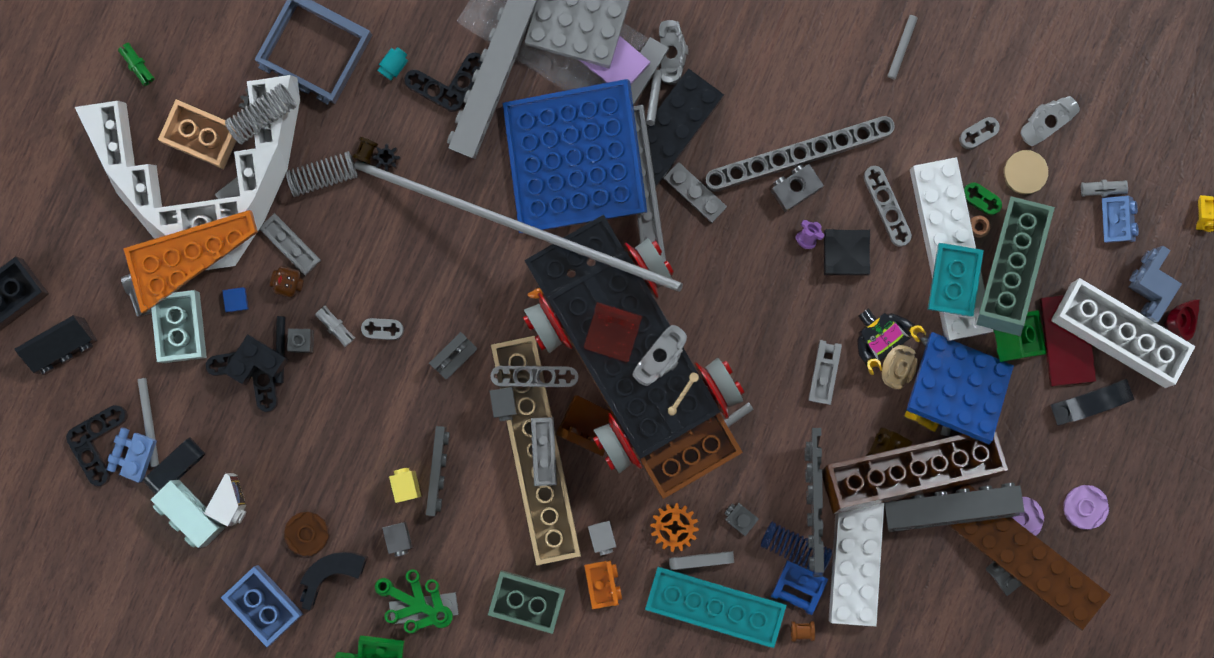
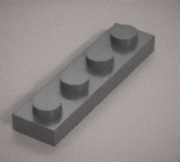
M436 426L426 509V515L437 516V512H441L442 508L439 490L444 489L445 476H441L442 467H446L447 454H444V446L449 444L450 432H446L447 427Z

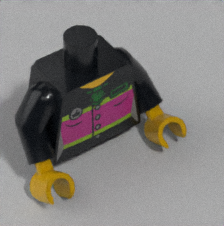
M868 308L858 316L866 326L858 332V354L866 366H868L871 375H874L873 367H878L882 371L880 361L894 347L908 341L911 338L910 335H912L916 342L920 341L916 336L919 332L926 335L922 326H916L908 319L893 313H883L876 318Z

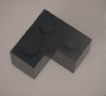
M247 334L223 372L239 383L247 385L257 368L274 378H278L289 359L255 337Z

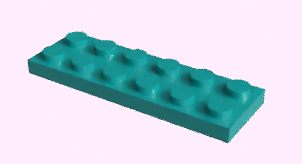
M657 566L645 610L774 648L787 605Z

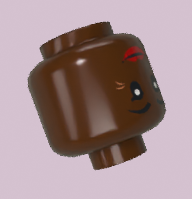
M281 266L278 270L273 271L270 287H273L275 294L292 298L296 292H301L304 279H300L299 270Z

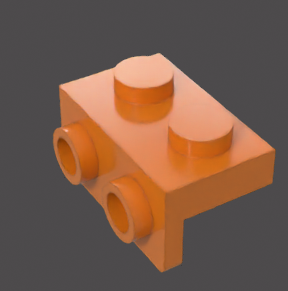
M611 560L585 564L592 609L618 606V600H622L620 586L616 587L614 578L618 577L616 564L612 565Z

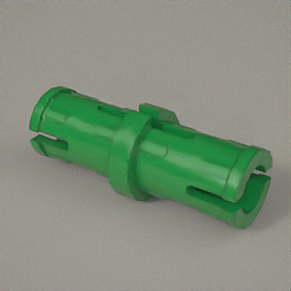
M124 44V49L120 47L118 52L128 63L129 70L136 74L142 85H149V80L153 82L155 80L154 76L144 65L145 61L143 58H139L131 44Z

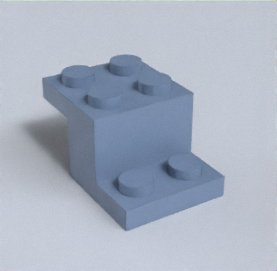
M1164 246L1156 249L1153 248L1144 254L1141 259L1143 264L1139 270L1136 269L1129 279L1131 284L1128 287L1151 301L1143 306L1140 313L1155 323L1159 322L1182 283L1159 270L1171 251Z

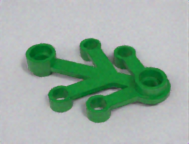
M414 569L406 573V580L411 583L414 597L395 588L392 581L387 578H381L376 582L375 591L382 597L392 596L410 605L397 611L388 610L384 616L385 620L390 624H395L400 619L423 612L429 616L418 621L407 620L405 622L404 630L407 633L414 634L419 629L435 625L438 628L448 627L452 623L453 613L450 608L443 606L439 593V583L434 579H430L425 584V589L431 593L434 605L432 607L426 604L419 581L421 578L420 573ZM412 573L417 575L415 580H410ZM382 583L387 584V588L384 591L380 590ZM431 583L436 584V588L434 590L429 589V585ZM395 613V619L390 621L389 615ZM444 613L445 618L441 621L438 620V615ZM410 623L415 624V628L412 631L408 630Z

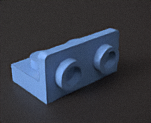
M1130 196L1102 198L1104 242H1135V236L1139 234L1138 224L1135 223L1134 214H1137L1138 211L1137 202Z

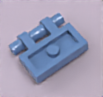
M121 427L119 435H116L114 439L115 446L113 452L109 454L107 459L109 462L107 470L115 472L117 465H120L122 469L119 475L141 483L145 477L157 440L140 433H134L131 440L127 438L130 430ZM124 446L129 447L125 458L121 457Z

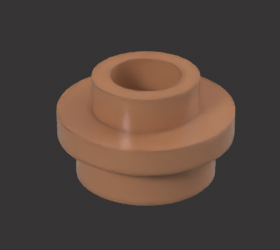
M975 216L970 220L974 237L982 238L989 233L990 222L987 218ZM976 223H980L982 225L981 231H977L975 229Z

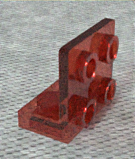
M597 302L584 348L628 362L642 316Z

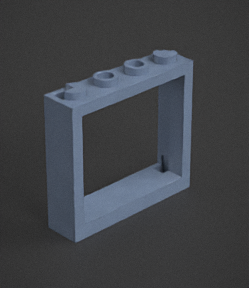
M287 0L259 50L255 61L259 64L258 68L268 74L273 71L279 75L278 77L287 75L297 77L300 91L309 94L311 91L318 95L317 99L325 104H328L329 101L336 104L373 35L366 28L312 0ZM297 6L360 38L332 93L268 61Z

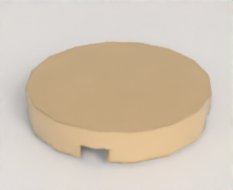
M1022 150L1013 154L1006 161L1003 169L1007 186L1019 194H1031L1039 191L1045 185L1048 178V166L1045 159L1040 154L1031 150Z
M898 345L887 354L882 367V379L887 386L893 389H902L904 387L902 385L912 380L917 368V358L914 356L916 354L915 350L905 345Z

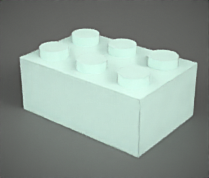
M195 290L175 292L151 308L157 362L169 363L207 358L200 292Z
M170 480L151 499L154 503L153 508L160 515L165 514L170 519L169 524L176 531L181 530L186 535L184 539L193 548L195 546L197 548L208 546L226 528L222 523L204 514L206 510L205 505L180 480Z

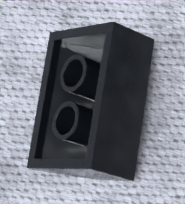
M72 315L16 347L14 350L33 373L46 375L54 370L53 366L60 362L65 364L74 358L73 355L77 352L84 353L93 348L92 344L97 342V339L85 318Z

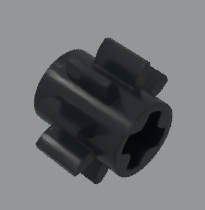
M385 144L383 149L377 147L378 156H373L374 160H379L376 167L381 168L384 166L387 172L392 166L397 169L396 160H401L400 156H395L398 149L395 147L390 150L388 144ZM386 153H389L392 159H388V163H385L382 157H386Z

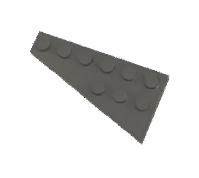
M812 428L810 440L806 442V448H804V459L809 461L805 469V482L810 483L806 491V504H810L811 513H807V526H811L812 535H808V549L812 548L813 557H809V571H813V577H823L824 545L823 541H821V537H823V520L820 519L823 508L822 469H820L822 448L818 447L820 437L822 436L821 428Z

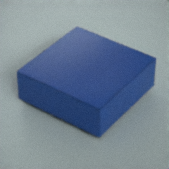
M245 287L222 290L226 313L249 310Z

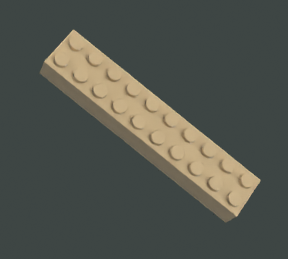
M535 336L491 345L495 367L542 366ZM510 369L511 374H504L503 370H499L497 374L499 383H502L504 378H510V383H515L513 379L515 370ZM521 370L517 374V380L520 383H526L530 379V374L526 370ZM542 371V372L540 373L539 378H540V381H541V382L545 383V379H544V375H543V371ZM512 387L517 415H512L513 420H508L507 425L536 565L579 557L581 552L555 427L557 485L534 486L531 418L552 417L546 387Z

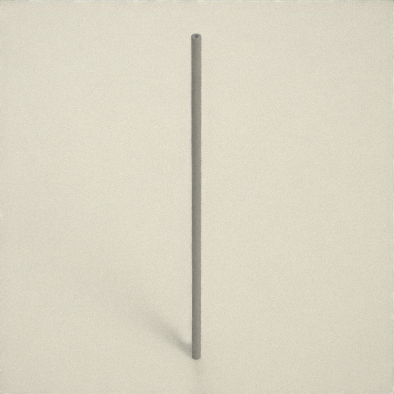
M356 161L354 164V168L675 291L680 292L683 287V283L361 161Z

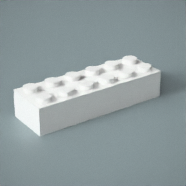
M1080 278L1070 284L1051 319L1052 322L1164 388L1176 385L1195 348L1194 345Z
M884 503L835 515L828 620L830 623L876 626Z

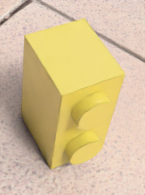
M403 468L395 470L394 475L389 476L395 503L422 497L416 471Z

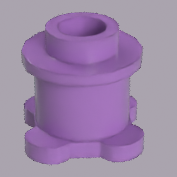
M803 220L801 223L803 230L797 233L796 240L802 248L812 249L816 246V240H822L824 237V233L821 231L822 226L818 222L812 223Z

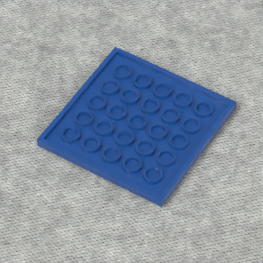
M624 79L503 103L518 221L541 230L589 223L603 214L606 219L647 213L630 80Z

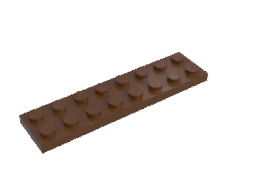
M967 483V484H963V485L959 488V489H969L970 492H971V491H977V490L974 489L972 486H970L968 483ZM1012 517L948 525L1081 631L1111 595Z

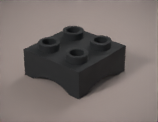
M826 229L824 231V275L868 276L870 274V230Z

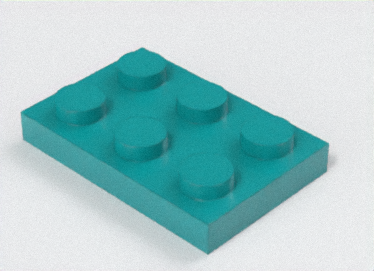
M938 243L927 310L968 317L974 316L984 250Z

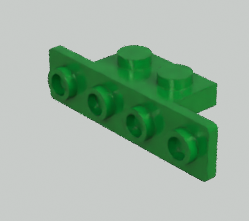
M360 635L358 654L337 652L335 658H403L404 641Z

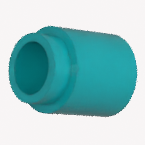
M398 47L395 50L390 48L379 63L380 67L377 71L392 81L394 77L397 78L408 63L406 59L407 54Z

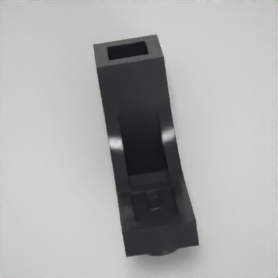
M1124 379L1053 403L1050 406L1059 426L1113 409L1135 399L1128 380Z
M347 551L329 554L317 560L309 567L300 584L309 586L308 589L303 590L300 601L303 602L302 608L309 611L314 608L320 587L330 575L345 574L357 579L361 578L368 556Z

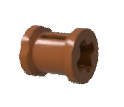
M791 621L792 642H795L796 639L815 641L814 621L801 624Z

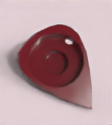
M1200 299L1190 300L1172 309L1167 320L1164 322L1168 331L1185 341L1190 340L1194 336L1197 326Z

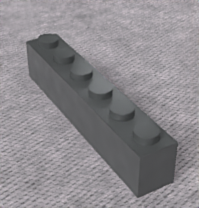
M1005 483L1001 485V488L992 489V486L979 487V491L970 492L969 489L956 490V494L947 495L946 491L933 493L934 496L925 497L924 494L911 496L909 500L898 499L885 502L888 532L1024 516L1025 513L1021 486H1015V483Z

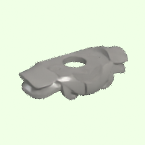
M667 20L661 22L659 26L660 43L668 48L671 46L676 47L677 55L673 59H669L665 55L661 62L660 71L663 82L674 85L682 77L689 50L679 22Z
M1068 96L1057 101L1053 100L1047 104H1041L1035 109L1032 116L1028 118L1029 122L1022 127L1021 137L1030 146L1042 142L1079 112L1078 103ZM1048 115L1056 117L1057 123L1053 128H1049L1045 124V118Z
M676 325L668 327L638 363L633 371V377L642 385L648 386L670 370L673 371L678 365L677 361L683 352L682 348L687 340L685 332ZM656 349H663L667 354L665 361H655L653 352Z

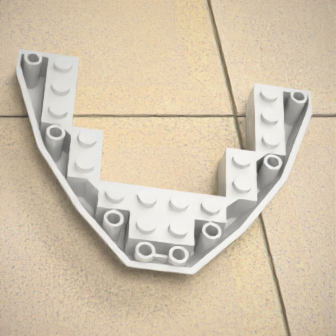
M292 75L247 81L249 102L254 105V101L258 102V98L262 99V95L266 96V92L272 96L270 89L276 93L274 87H277L280 83L292 95L297 105L294 110L290 109V112H286V115H282L277 121L274 120L273 124L270 123L269 126H265V129H261V132H257L254 135L255 149L234 152L240 196L162 207L157 165L145 164L135 166L127 104L125 102L112 101L78 106L75 109L116 193L152 237L156 239L251 210L253 213L257 231L260 229L288 169L300 104V94L297 77ZM282 101V103H283L285 109L288 110V107H287V106L284 104V102ZM255 235L206 270L236 266Z

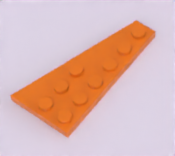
M252 211L241 212L123 248L141 313L150 310L258 233Z

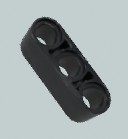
M189 437L142 481L156 495L170 480H179L206 453Z

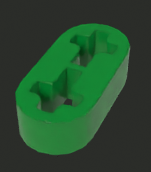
M970 183L964 187L966 202L984 214L995 215L1001 210V199L980 184ZM973 188H976V194L979 195L981 199H979L976 196L970 198V193L967 190H972ZM985 199L988 202L994 200V206L997 208L988 210V204L983 200Z

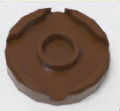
M300 512L292 516L287 522L284 531V540L288 548L295 554L302 556H312L320 552L326 546L329 538V528L325 520L312 512Z

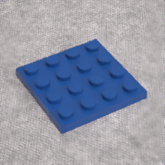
M932 332L925 347L906 411L990 444L993 441L1014 365L1004 361L1000 362V359L956 341H947L946 337Z

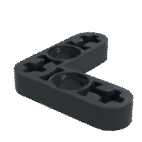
M476 52L468 54L449 87L416 69L406 73L405 83L415 93L448 111L456 112L462 108L467 91L472 90L474 85L472 75L463 70L466 68L469 71L471 68L469 61H474L476 58H478L480 66H475L472 74H474L476 69L480 70L482 61H480L481 55ZM418 75L419 81L425 84L424 90L420 91L422 86L418 83L411 85L412 82L409 78ZM465 76L470 79L468 87L461 88L458 86V79ZM432 85L440 87V93L435 97L428 94V88ZM445 90L448 91L446 96L453 99L454 96H457L458 105L453 104L452 107L449 106L450 103L445 98H443V102L439 101L443 97Z
M236 352L210 357L206 362L207 372L214 376L227 375L223 372L226 366L219 367L218 372H216L215 369H211V365L215 363L214 360H217L218 363H226V357H228L229 363ZM257 368L252 376L256 404L260 410L271 412L278 405L275 379L267 374L270 378L269 384L264 387L260 386L258 377L261 374L267 373ZM271 388L272 392H267L269 399L273 400V403L269 404L270 408H267L266 405H262V401L265 400V393L260 394L259 390Z
M110 406L73 427L66 435L67 443L87 479L94 486L107 484L110 480V472L107 470V466L93 441L126 422L128 414L122 406ZM114 410L117 412L121 411L119 421L117 419H112L107 423V421L103 418L104 415L105 418H110L111 416H113ZM95 420L101 421L103 425L102 430L98 433L93 432L91 428ZM87 430V432L91 435L90 438L89 435L82 436L80 438V443L78 441H73V438L75 437V432L77 434H81ZM87 450L92 451L94 454V459L91 463H86L83 460V454ZM99 463V466H95L98 472L104 473L102 476L103 481L95 480L94 477L97 475L95 470H89L88 467Z

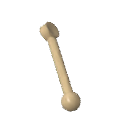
M697 373L690 374L689 382L674 405L668 408L669 415L677 413V407L692 384L699 380Z

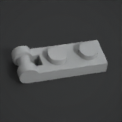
M819 340L808 401L831 405L842 344L835 343L832 345L827 344L826 341ZM825 352L832 353V360L824 358Z

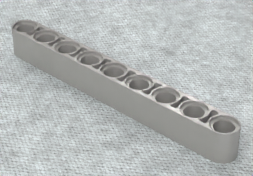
M882 116L709 171L705 179V185L710 191L717 192L788 170L801 164H807L886 139L894 131L895 125L890 117ZM878 124H887L889 131L887 133L879 131ZM857 130H865L868 138L860 139L857 136ZM836 137H845L847 144L845 146L838 145ZM816 143H823L826 146V151L823 153L817 152L815 149ZM794 150H803L805 158L797 159L794 156ZM781 156L784 159V164L782 166L775 165L772 160L773 157ZM754 162H759L763 166V171L759 173L754 172L751 165ZM739 169L742 172V177L734 179L731 177L730 171ZM716 175L720 177L721 184L713 186L709 182V178Z

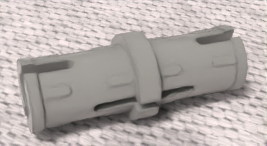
M1105 179L1101 180V182H1081L1082 197L1094 195L1107 197L1113 194L1128 193V183L1126 180L1107 182Z
M323 306L315 314L328 328L327 331L330 334L332 333L344 347L355 339L342 324L343 321L341 319L338 320L326 306Z

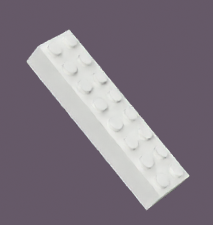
M957 157L915 165L910 169L932 278L938 243L976 249ZM981 271L973 317L939 312L944 337L947 338V341L993 332V329L976 325L985 294Z

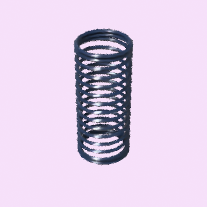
M771 522L760 547L767 550L778 530L770 552L773 551L782 533L780 542L775 550V554H777L787 534L785 543L779 553V556H781L792 535L784 558H786L792 543L797 537L788 560H791L796 546L801 540L799 549L793 559L794 563L806 541L804 550L797 563L799 565L808 547V538L804 539V536L799 538V533L795 535L794 531L790 533V529L786 530L785 527L781 529V525L776 527V523ZM824 546V571L833 553V550L827 549L826 546ZM812 548L809 549L803 561L802 567L805 566Z

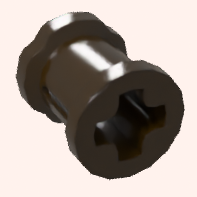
M360 137V144L352 158L370 165V158L378 144Z

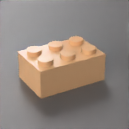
M177 99L158 138L165 145L221 169L225 168L236 143V140L228 131L224 119Z

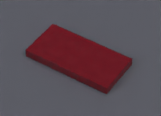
M1064 296L1040 298L1050 386L1095 382L1092 345L1051 321Z

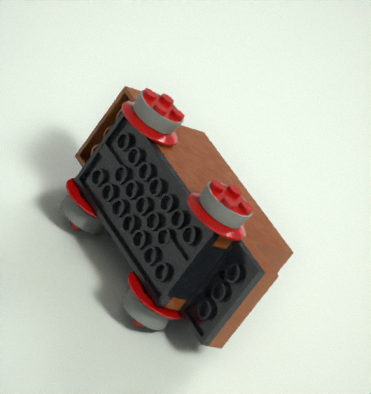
M604 214L564 237L567 240L672 279L671 275H673L674 271L668 261L663 262L660 257L662 250L656 241L651 242L647 238L635 249L628 243H624L627 250L625 252ZM552 244L524 260L547 299L549 306L542 294L538 293L540 305L537 304L524 309L526 316L523 319L530 331L536 330L538 336L534 338L541 350L547 349L551 353L562 343L572 349V344L612 414L608 413L609 424L594 429L597 436L593 439L599 450L604 448L607 452L608 457L605 460L611 470L616 468L620 474L632 463L639 469H642L638 461L640 459L659 494L664 499L743 453L720 414L722 412L724 417L728 419L727 407L729 408L743 402L741 395L745 393L738 381L734 382L730 374L733 372L727 361L721 362L719 358H716L704 369L697 362L693 365L686 351L682 348L683 352L677 361L678 365L676 368L659 377L650 385H642L633 377V371L663 332L670 327L668 320L655 298H659L657 287L659 288L662 285L594 260L596 262L594 266H589L587 262L594 259ZM570 271H574L576 273V275L572 278L567 276V274ZM656 349L653 352L654 360L657 362L665 361L667 357L666 352L663 349ZM697 373L699 380L692 384L677 407V413L669 415L668 408L673 406L690 380V374Z

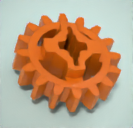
M675 503L674 508L666 504L667 510L663 511V509L659 508L660 515H653V518L657 521L650 524L651 527L656 529L651 535L658 536L655 541L656 544L661 541L663 542L662 549L670 546L671 552H674L675 547L678 546L680 551H683V544L691 546L690 538L696 540L693 532L699 531V528L694 527L693 524L697 523L698 519H691L694 512L686 513L687 506L685 505L682 509H679L678 503ZM672 513L671 518L667 522H661L665 515ZM680 513L687 518L689 525L681 522ZM673 521H677V525L685 527V529L676 530V533L673 534L671 529L664 526L672 525ZM660 530L666 531L669 534V541L662 537ZM683 532L688 533L682 541L677 542L678 536Z

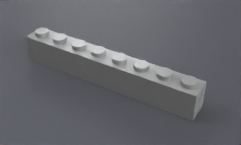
M507 0L505 7L500 8L497 15L498 25L496 29L492 28L488 38L491 41L488 49L483 50L480 61H482L480 70L476 69L474 72L472 90H468L464 97V102L466 103L464 110H460L456 117L455 123H458L455 132L451 131L448 137L449 149L476 159L532 20L538 0Z

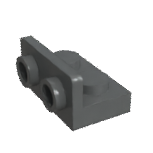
M460 332L429 364L445 379H448L477 351V347Z

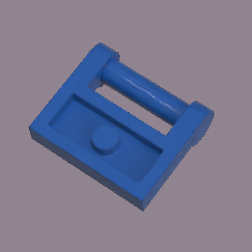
M787 560L771 597L774 599L780 598L806 610L805 613L812 615L828 578L813 577L812 571ZM784 584L811 595L810 602L782 590Z

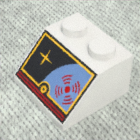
M225 473L204 512L205 515L226 526L236 525L237 522L240 524L246 515V511H244L246 503L236 474Z

